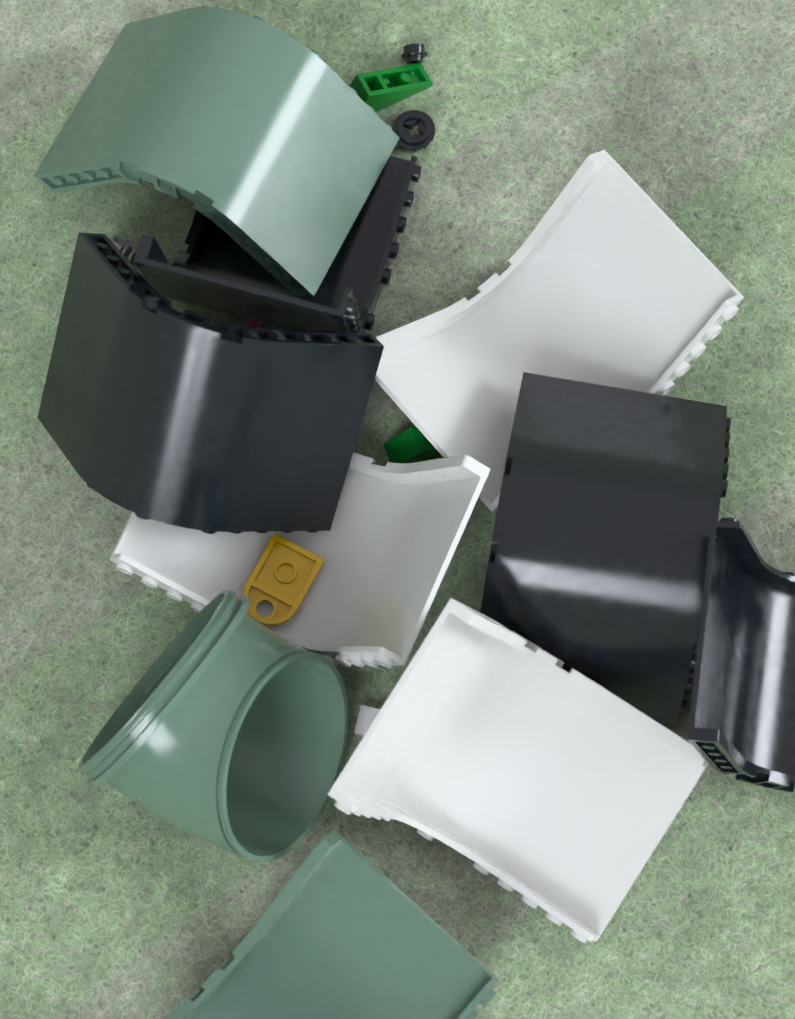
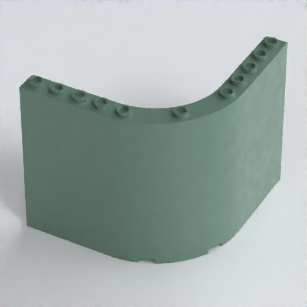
M201 6L125 24L35 172L34 177L53 193L113 183L141 185L142 181L153 183L155 190L166 193L176 199L179 195H182L193 201L194 209L218 225L294 296L309 297L314 296L396 146L399 137L392 131L391 126L383 122L374 109L367 105L357 95V92L339 77L338 72L331 69L321 59V55L318 52L307 48L285 32L268 24L261 17H251L222 8Z
M333 830L320 840L257 923L233 950L234 960L230 958L221 969L218 967L200 986V991L191 1000L187 998L164 1019H475L478 1015L474 1011L479 1004L485 1007L494 997L496 992L492 988L499 979L340 834Z

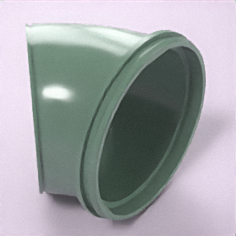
M225 589L193 618L138 681L92 741L83 755L78 768L81 775L89 776L87 783L92 788H97L104 782H107L147 811L196 838L251 861L269 862L287 854L305 838L316 824L330 799L328 793L339 776L346 749L348 701L341 675L328 658L306 650L265 627L247 613L251 603L250 598L244 594L238 597L235 590Z

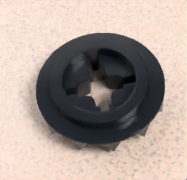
M409 110L403 112L395 119L392 131L399 137L397 143L403 150L410 149L416 152L421 148L426 149L431 141L433 142L435 124L426 113L419 110ZM419 124L418 133L420 135L415 134L409 138V130L407 129L412 130Z

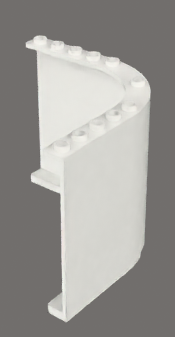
M605 150L593 153L586 158L530 236L508 260L512 265L500 276L494 273L477 288L479 294L469 301L464 297L441 311L376 337L384 345L375 381L443 458L468 455L490 468L479 498L491 512L498 508L523 372L666 395L674 388L675 383L673 381L675 378L681 377L690 369L689 362L692 359L698 358L706 350L707 347L704 344L708 340L714 339L723 330L721 324L736 315L739 311L737 305L744 298Z
M353 452L330 531H318L316 533L307 531H293L292 533L268 531L267 533L242 532L240 534L216 532L215 534H207L201 530L174 526L153 519H141L132 512L109 560L117 564L116 569L128 575L134 573L142 577L141 582L151 588L157 589V587L166 590V596L178 602H182L183 599L191 604L190 609L199 613L225 589L235 590L238 597L243 595L244 587L275 533L325 559V563L296 615L283 625L265 627L306 650L325 656L335 667H338L339 664L346 667L355 665L364 668L365 665L377 668L378 665L386 668H391L392 665L405 666L487 479L490 468L468 455L415 463L387 462L384 467L377 465L374 458ZM267 602L261 603L257 608V613L262 617L270 616L274 607Z
M450 598L328 795L336 800L334 806L348 815L353 813L359 817L361 815L368 818L373 816L378 820L383 818L389 822L391 819H395L417 828L416 832L429 841H432L433 838L438 839L474 861L473 867L481 873L488 875L490 872L498 877L497 883L510 892L515 889L523 895L521 900L534 909L540 906L547 911L546 917L555 924L561 926L564 923L572 929L570 934L581 942L586 943L587 940L598 941L709 763L689 741L573 668H571L570 672L562 668L565 662L516 632L509 630L499 622Z

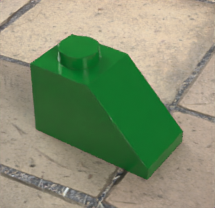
M416 426L410 427L384 444L389 462L415 463L442 456Z

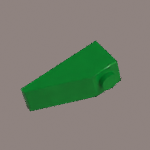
M416 63L357 74L349 87L353 88L357 95L367 105L371 106L375 112H378L430 88L433 83L422 64Z

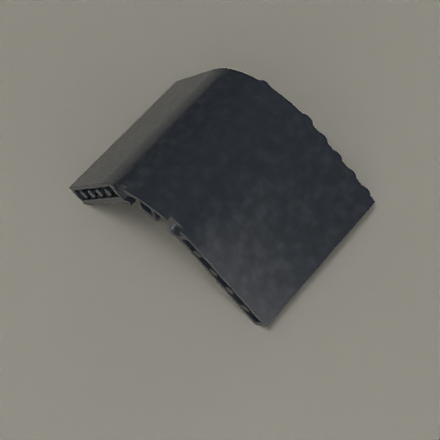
M394 156L389 157L314 296H294L218 225L197 210L185 240V244L189 246L186 252H179L172 265L168 263L155 237L145 234L141 235L134 263L143 278L158 293L168 299L281 329L364 333L366 330L371 331L375 320L373 313L383 284L388 286L391 278L392 269H388L391 259H396L399 243H396L398 233L403 234L407 222V218L403 217L406 207L411 208L414 199V192L411 191L413 182L419 181L422 166H418V157L412 156L410 161Z
M79 232L37 418L79 476L86 482V485L113 503L134 512L141 519H153L174 526L201 530L207 534H215L216 532L240 534L242 532L267 533L268 531H282L284 533H292L293 531H307L311 533L330 531L384 345L373 334L364 332L267 329L229 323L228 328L210 324L211 318L187 309L181 313L171 308L172 301L158 293L143 278L107 235Z
M523 372L492 537V541L498 543H492L480 613L499 622L509 630L516 632L565 662L562 668L570 672L571 668L586 675L657 722L677 725L679 714H685L687 697L683 696L684 691L690 692L692 674L688 673L690 668L695 669L697 651H694V647L698 644L711 521H718L721 497L725 498L728 486L729 464L727 463L730 451L728 446L731 418L726 417L727 406Z
M724 517L720 521H711L687 740L709 765L722 774H736L737 780L792 793L795 787V573L781 572L766 563L743 523L735 518Z

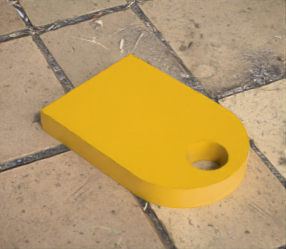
M274 533L244 587L243 594L251 599L247 613L264 626L274 627L289 622L298 612L324 565L325 559ZM264 602L270 603L274 607L272 614L267 617H262L257 613L258 606Z

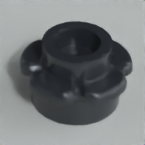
M409 44L403 46L401 57L407 59L408 64L422 63L423 58L428 53L425 52L423 44Z

